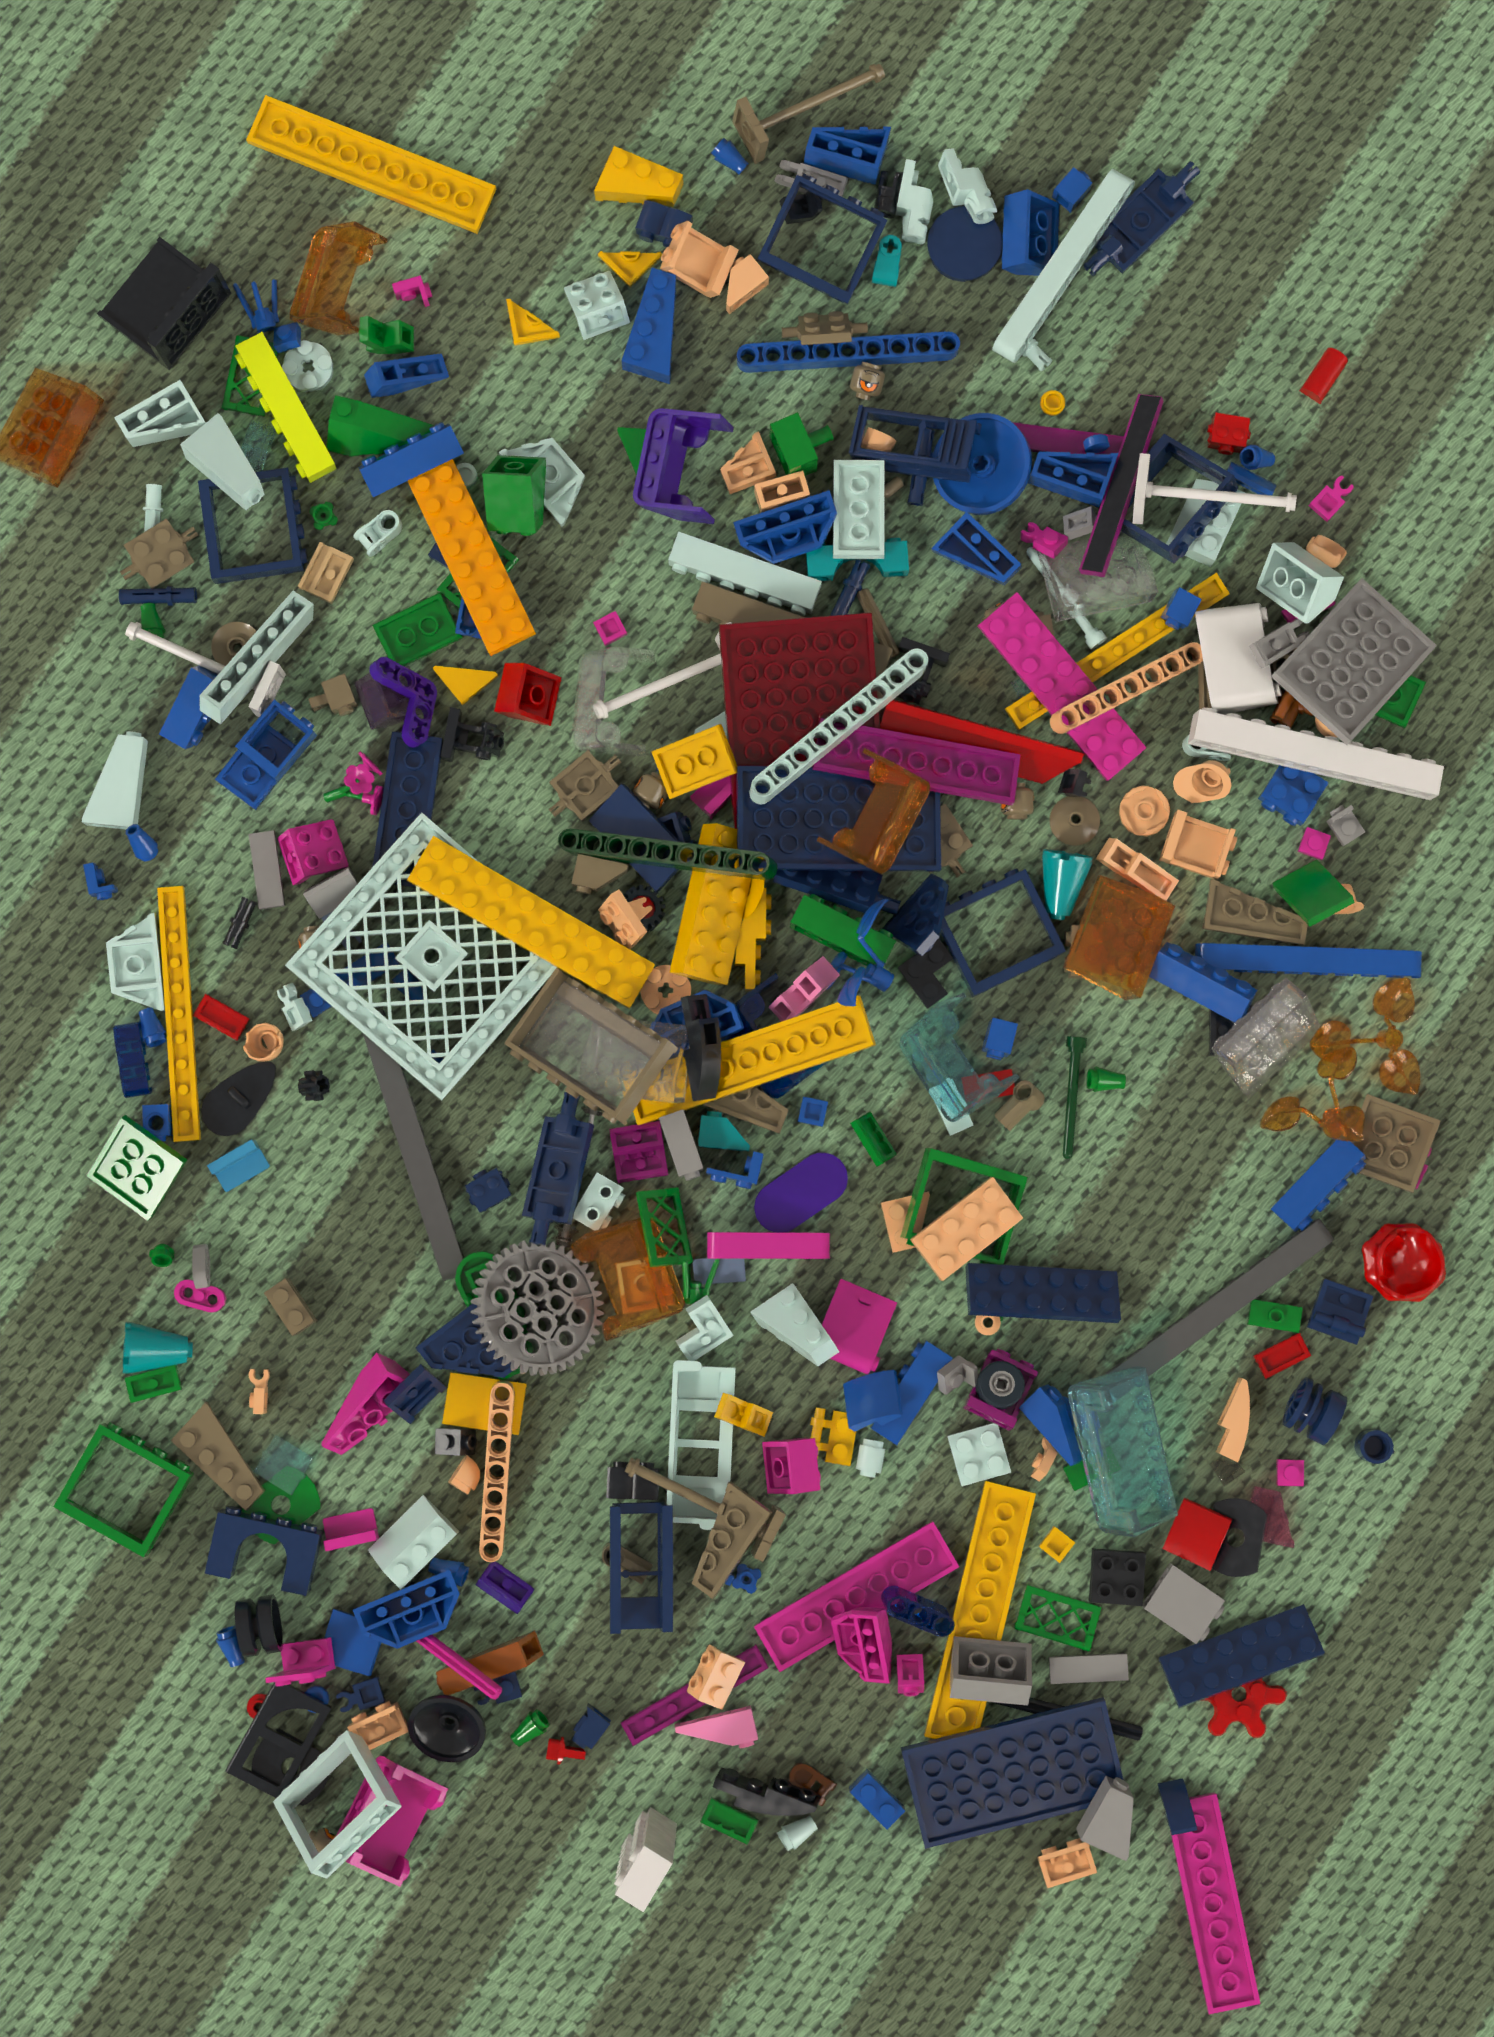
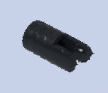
M881 171L874 208L884 213V218L891 219L895 217L903 172H896L893 186L889 187L887 186L888 171Z

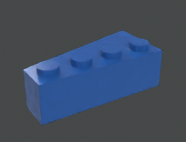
M655 268L651 269L621 361L622 370L670 384L676 299L675 274Z

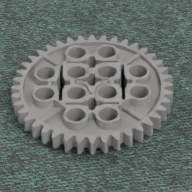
M521 1241L518 1246L515 1243L510 1245L509 1250L507 1248L500 1251L501 1255L497 1253L492 1256L493 1261H488L485 1264L487 1269L479 1272L483 1278H478L475 1280V1283L480 1288L472 1290L478 1296V1298L471 1300L472 1304L477 1305V1308L472 1310L471 1313L478 1315V1318L472 1321V1323L480 1324L481 1326L476 1331V1334H484L480 1343L489 1342L490 1345L486 1351H496L493 1359L503 1357L502 1366L511 1362L512 1371L520 1366V1374L526 1373L529 1369L530 1376L536 1375L538 1371L540 1376H544L547 1374V1371L550 1374H555L557 1369L560 1372L566 1370V1365L568 1367L574 1366V1360L579 1361L583 1359L581 1353H589L590 1350L587 1345L595 1344L591 1336H598L600 1332L594 1327L602 1325V1322L597 1317L604 1315V1312L597 1310V1307L603 1305L604 1302L596 1300V1297L600 1296L602 1291H594V1287L599 1284L598 1281H590L594 1272L586 1274L585 1270L588 1264L580 1266V1256L572 1259L573 1250L564 1253V1245L555 1249V1242L549 1243L546 1247L530 1242L527 1245L525 1241ZM543 1262L549 1265V1274H546L542 1270ZM508 1270L515 1272V1282L509 1279ZM564 1276H566V1277H568V1278L570 1279V1281H571V1287H570V1288H567V1287L564 1285V1283H563V1278H564ZM549 1281L552 1282L551 1287L553 1288V1290L551 1291L548 1290L549 1285L547 1284V1282ZM530 1284H534L537 1287L538 1293L536 1296L530 1293ZM519 1287L518 1295L520 1297L514 1299L515 1292L512 1290ZM496 1291L500 1292L504 1297L502 1304L495 1299ZM551 1298H555L558 1301V1310L551 1306ZM536 1303L539 1304L538 1309L540 1310V1312H537V1311H536V1309H537V1306L535 1305ZM517 1305L522 1306L525 1310L523 1318L516 1312ZM573 1311L580 1317L579 1324L572 1320ZM561 1316L560 1323L563 1325L557 1327L558 1321L555 1318ZM539 1319L543 1320L546 1324L545 1332L541 1331L538 1327ZM524 1324H526V1325H527L526 1330H527L529 1333L523 1334L522 1332H523L524 1329H523V1327H521V1326L524 1325ZM504 1327H508L511 1330V1339H507L504 1336ZM560 1333L567 1337L566 1346L560 1343ZM526 1341L531 1342L534 1350L532 1354L525 1349Z

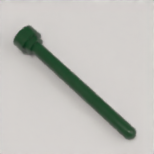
M1067 1036L1066 1047H1068V1052L1071 1053L1063 1142V1157L1065 1159H1071L1073 1156L1080 1057L1087 1046V1038Z

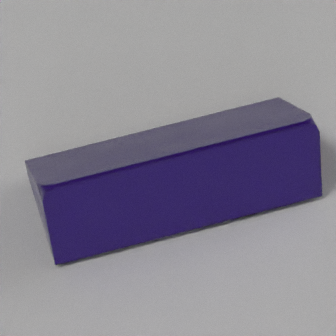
M496 1561L490 1562L475 1584L516 1614L520 1612L535 1590Z

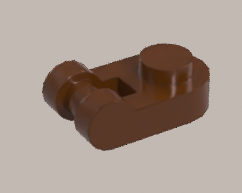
M797 1763L789 1772L791 1784L797 1787L811 1789L815 1781L822 1784L817 1792L814 1791L822 1796L819 1802L820 1806H823L827 1801L826 1796L830 1790L833 1791L837 1786L836 1782L807 1763Z

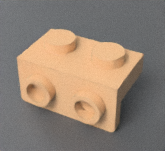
M709 1644L701 1656L700 1664L695 1674L689 1681L687 1692L697 1700L723 1710L745 1662Z
M386 1701L376 1706V1712L368 1716L366 1712L351 1718L353 1723L347 1727L348 1731L362 1736L370 1750L408 1733V1724L398 1702L390 1704V1701Z
M1079 1838L1066 1842L1068 1848L1057 1850V1847L1053 1846L1041 1850L1042 1856L1037 1858L1047 1889L1097 1873L1088 1843H1082Z

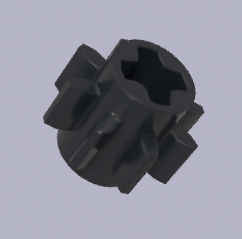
M322 1070L304 1071L305 1077L298 1080V1090L301 1095L305 1096V1101L324 1100L323 1094L329 1092V1079L322 1075Z

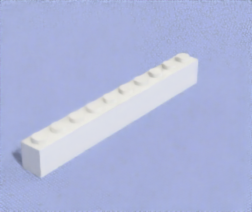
M1202 708V710L1199 709L1193 714L1188 744L1422 799L1432 800L1439 796L1444 766L1437 765L1434 760L1412 759L1411 755L1405 753L1394 755L1387 753L1388 750L1375 747L1368 749L1358 742H1350L1346 745L1343 742H1339V739L1336 737L1325 736L1321 738L1315 736V733L1302 730L1296 732L1291 731L1290 727L1285 725H1275V727L1266 725V722L1260 719L1248 721L1241 719L1242 716L1238 714H1218L1217 710L1213 708Z

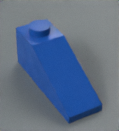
M441 353L374 362L364 376L371 398L395 395L448 378L449 374Z
M1049 1384L1039 1387L1019 1409L1070 1466L1076 1465L1083 1459L1066 1403L1061 1399L1062 1395L1055 1387Z

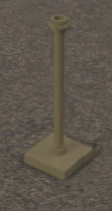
M872 64L869 66V71L760 121L745 96L737 100L732 122L752 160L757 164L764 160L769 138L764 131L765 129L872 80L875 83H879L881 79L885 78V73L880 64Z
M631 1457L625 1469V1472L629 1474L628 1476L633 1477L634 1474L641 1476L717 1514L720 1503L640 1465V1459L638 1458L634 1459ZM772 1505V1514L758 1533L750 1551L755 1559L762 1562L786 1516L785 1512L775 1505Z

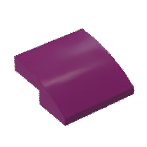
M660 1121L609 1129L618 1183L668 1175Z

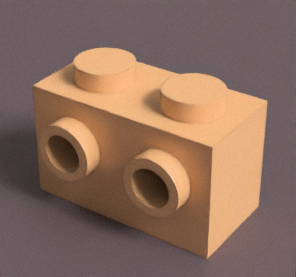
M803 471L754 484V493L760 513L810 497Z

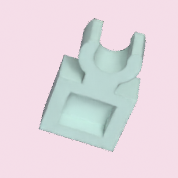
M293 983L284 985L282 989L277 990L279 999L285 1004L282 1010L292 1031L298 1030L312 1021L310 1011L305 1005L303 998H297V990Z

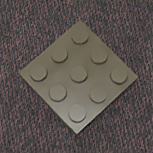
M1367 1094L1349 1139L1366 1156L1364 1160L1366 1165L1359 1174L1414 1193L1441 1120Z

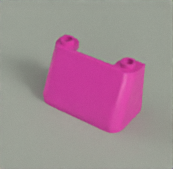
M379 1756L375 1760L402 1807L362 1844L346 1862L401 1887L403 1881L407 1879L410 1873L409 1861L404 1856L427 1809L435 1810L441 1807L445 1802L448 1788L384 1756ZM366 1778L337 1835L376 1798Z

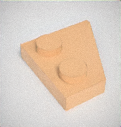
M756 432L752 436V440L744 448L741 447L735 453L734 458L727 461L720 469L729 494L777 477L759 432Z
M929 1192L923 1193L913 1233H919L922 1230L930 1197ZM912 1196L881 1203L892 1253L915 1248L906 1244L908 1239L900 1237Z

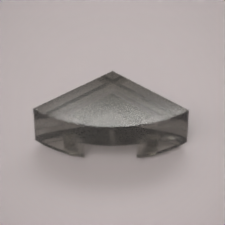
M1216 1460L1209 1463L1223 1486L1245 1473V1470L1240 1465L1229 1460Z

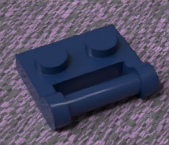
M420 1364L383 1401L406 1422L412 1424L416 1420L415 1416L438 1393H443L448 1387Z

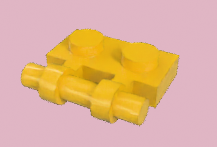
M816 1407L815 1415L811 1417L810 1425H813L811 1438H815L818 1453L819 1450L826 1451L825 1462L851 1466L856 1431L854 1432L848 1427L847 1412L833 1410L832 1420L824 1419L826 1409ZM823 1427L830 1428L828 1443L820 1442Z

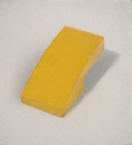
M723 1393L714 1417L765 1437L773 1412L730 1394Z

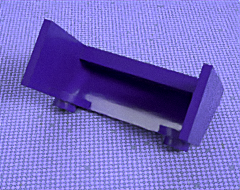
M664 408L654 410L648 418L633 490L634 501L644 509L675 520L714 524L715 519L702 507L693 506L690 498L678 494L687 447L699 448L703 446L708 440L710 430L733 432L734 427L721 414Z

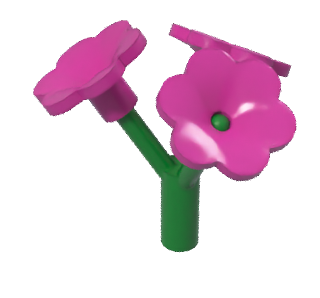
M360 751L358 754L362 758L363 764L347 767V775L344 777L345 785L324 793L323 797L327 803L344 796L360 799L363 803L371 804L370 814L377 816L382 803L383 786L377 785L374 793L369 794L372 790L371 783L375 780L374 775L369 771L376 772L380 776L383 773Z

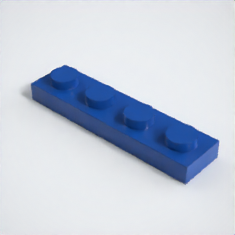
M388 952V966L400 965L395 959L394 952ZM384 953L369 954L370 967L385 966ZM366 955L353 962L352 968L366 967ZM385 971L371 972V982L384 975ZM367 972L352 973L353 986L368 985ZM348 973L336 974L349 986ZM312 989L300 995L313 1018L332 1007Z

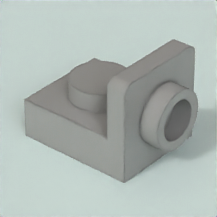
M1091 506L1063 516L1064 535L1068 537V541L1092 532L1097 515Z
M1343 805L1330 812L1332 817L1326 821L1342 846L1365 833V830L1352 812L1354 810L1352 805L1344 808Z
M959 1355L937 1371L939 1391L947 1395L964 1381L976 1387L978 1379L976 1365Z

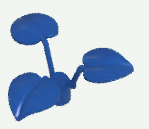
M882 899L871 905L863 915L856 931L859 934V942L876 964L870 963L866 969L862 966L857 969L843 964L847 958V953L845 952L838 953L830 963L838 973H840V970L854 973L845 982L838 995L837 1001L843 1006H856V995L862 980L885 992L894 979V974L883 968L885 963L877 957L864 939L881 908L890 901L888 899Z

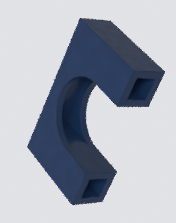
M226 1506V1509L222 1508L218 1512L205 1574L231 1579L235 1574L240 1548L245 1538L253 1534L265 1533L277 1538L286 1551L287 1564L281 1591L307 1596L312 1585L323 1530L317 1529L318 1526L311 1523H302V1526L292 1524L291 1519L277 1517V1520L269 1519L267 1514L261 1512L242 1513L241 1508Z

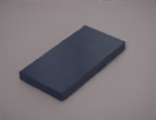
M621 784L589 819L599 832L680 842L625 784ZM623 843L618 845L616 849L618 852L622 850ZM646 846L640 850V856L646 853ZM670 849L664 852L663 859L668 858ZM691 853L688 855L687 860L692 856ZM629 863L656 892H659L679 870Z

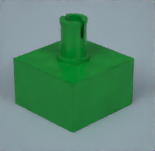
M798 412L770 424L769 438L785 474L789 475L803 471L806 476L816 472L818 457L814 447L834 439L830 427L826 425L823 428L807 433Z

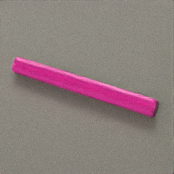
M429 1635L416 1641L489 1698L495 1700L499 1698L502 1693L501 1686L434 1635Z

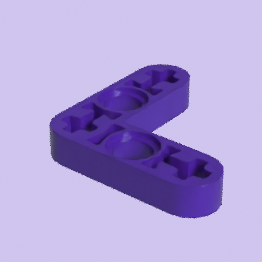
M380 657L371 663L369 667L370 674L375 681L409 698L402 729V739L409 747H418L428 738L437 697L436 686L427 678L387 657ZM400 675L406 678L408 682L407 687L401 684L399 680ZM416 707L421 709V711L423 712V719H420L416 715Z

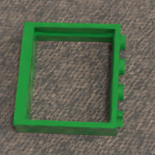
M925 1148L900 1237L908 1239L906 1244L915 1247L910 1239L917 1234L913 1233V1228L932 1161L988 1178L994 1177L995 1180L1012 1184L1008 1198L1017 1210H1019L1028 1177L932 1148ZM1014 1226L996 1239L992 1256L980 1252L973 1259L980 1260L981 1264L1003 1265Z
M112 1422L108 1424L103 1423L98 1426L53 1507L144 1558L149 1555L194 1473L189 1470L190 1466L185 1464V1462L179 1459L174 1462L166 1458L168 1453L158 1447H154L152 1450L145 1446L146 1441L134 1434L131 1437L122 1433L123 1428L121 1426L115 1425ZM104 1436L179 1477L144 1541L69 1499Z

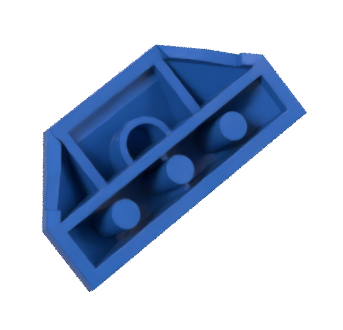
M830 490L733 523L742 547L775 564L822 548L837 516V511Z
M709 990L694 994H707L711 1018L718 1017L721 1041L732 1037L744 1028L734 1003ZM680 1000L660 1009L651 1027L658 1035L668 1039L679 1048L676 1053L671 1055L669 1060L684 1056L683 1050L690 1049Z
M450 1569L353 1609L362 1635L398 1649L446 1629L460 1593Z

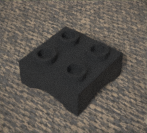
M1092 1548L1089 1601L1092 1603L1143 1606L1146 1553Z

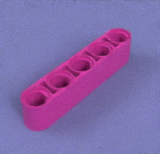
M707 1232V1259H830V1233Z

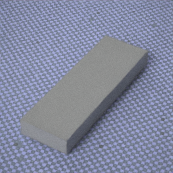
M275 831L249 834L258 907L260 910L285 906Z
M1127 1653L1049 1657L1050 1684L1129 1680Z

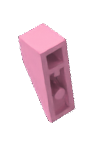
M751 1705L675 1724L676 1733L730 1746L739 1745V1748L750 1747L754 1745L755 1740H758Z

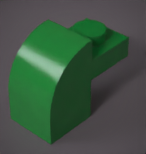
M370 316L360 317L359 337L360 342L366 345V351L375 354H402L414 351L413 326L401 320L382 323Z

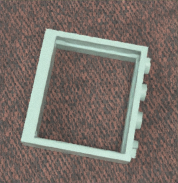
M348 1730L338 1736L336 1741L326 1751L322 1752L306 1770L302 1771L299 1777L273 1801L310 1872L326 1879L402 1807L363 1737ZM352 1754L376 1798L318 1853L295 1807Z

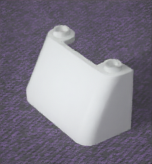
M1260 603L1196 611V622L1212 708L1217 710L1218 714L1225 715L1279 704L1278 696H1282L1280 684L1276 681L1274 682V679L1271 677L1270 665L1261 668L1249 647L1265 636L1264 622L1269 621L1266 607H1262Z

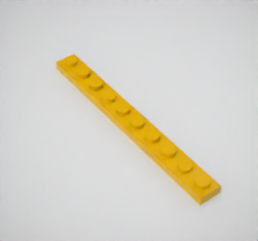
M1217 573L1188 590L1189 593L1202 599L1196 611L1206 610L1230 594ZM1167 605L1087 655L1076 664L1091 682H1094L1175 629L1166 625V620L1161 618ZM1032 691L1005 708V711L1018 730L1048 711Z
M185 887L157 888L173 1142L201 1140Z

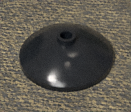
M435 1695L425 1698L413 1708L408 1720V1732L414 1745L425 1755L442 1762H460L473 1757L481 1749L486 1736L485 1722L478 1710L467 1701L455 1696Z

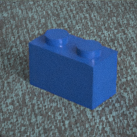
M992 1018L989 1021L982 1051L987 1052L986 1057L1001 1060V1058L1003 1059V1057L1011 1054L1018 1026L1017 1023Z
M868 1769L849 1786L850 1793L887 1830L905 1812L904 1805Z

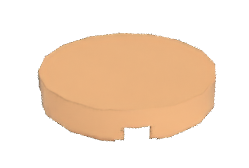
M1139 786L1130 790L1123 797L1119 808L1122 824L1129 832L1137 836L1147 837L1158 833L1165 827L1170 815L1168 799L1161 791L1149 786Z

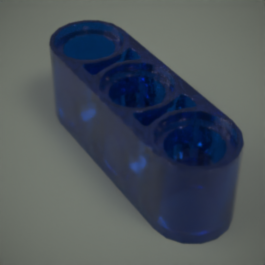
M140 1021L115 1025L113 1027L121 1086L125 1098L152 1094V1087L149 1088L148 1080L151 1079L148 1062H145L144 1055L147 1054L145 1043L141 1037Z
M889 1586L882 1592L881 1600L887 1612L893 1618L939 1637L948 1636L954 1630V1621L943 1605L898 1586ZM900 1599L897 1604L891 1605L892 1601ZM922 1608L920 1613L913 1614L915 1610ZM945 1618L941 1623L936 1624L938 1619Z

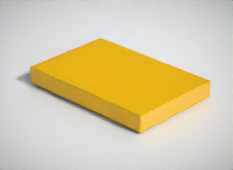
M722 724L652 751L669 799L737 773V764Z
M450 1372L442 1424L488 1431L490 1393L493 1385L499 1379ZM509 1381L515 1390L512 1434L519 1435L527 1384ZM498 1387L495 1390L496 1396L499 1399H507L510 1396V1392L506 1387ZM496 1413L494 1421L498 1425H504L508 1422V1417L504 1413Z

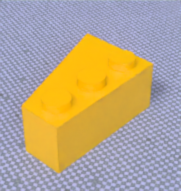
M614 146L595 187V201L608 200L619 201V203L632 202L644 204L645 200L664 206L674 207L684 185L683 174Z

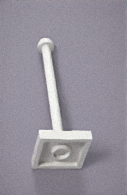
M1140 453L1134 498L1133 524H1143L1146 497L1151 498L1152 495L1286 507L1285 512L1295 511L1297 495H1292L1289 492L1287 497L1153 485V482H1148L1150 454Z
M130 622L125 635L132 641L139 638L217 674L225 667L209 658L141 629V623ZM269 661L262 678L252 688L255 690L254 696L248 707L258 717L262 715L275 699L286 675L281 666L273 661Z
M718 632L715 641L720 650V639ZM721 652L718 655L605 703L602 700H598L593 705L597 718H608V712L720 665Z

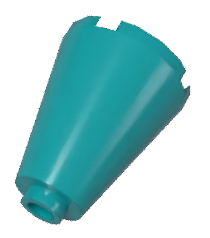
M1043 850L1045 909L1047 913H1050V918L1065 920V916H1071L1093 863V857L1078 853H1066L1059 850Z
M125 1322L122 1374L187 1363V1358H192L193 1342H188L187 1336L133 1322Z

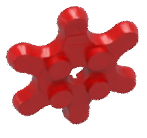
M1261 1678L1241 1686L1246 1691L1245 1698L1241 1701H1236L1232 1698L1233 1689L1201 1700L1210 1702L1214 1707V1715L1208 1723L1209 1732L1214 1736H1221L1226 1732L1231 1723L1240 1722L1245 1725L1251 1737L1261 1738L1266 1732V1725L1261 1718V1710L1268 1704L1281 1705L1287 1698L1285 1689L1279 1685H1268Z

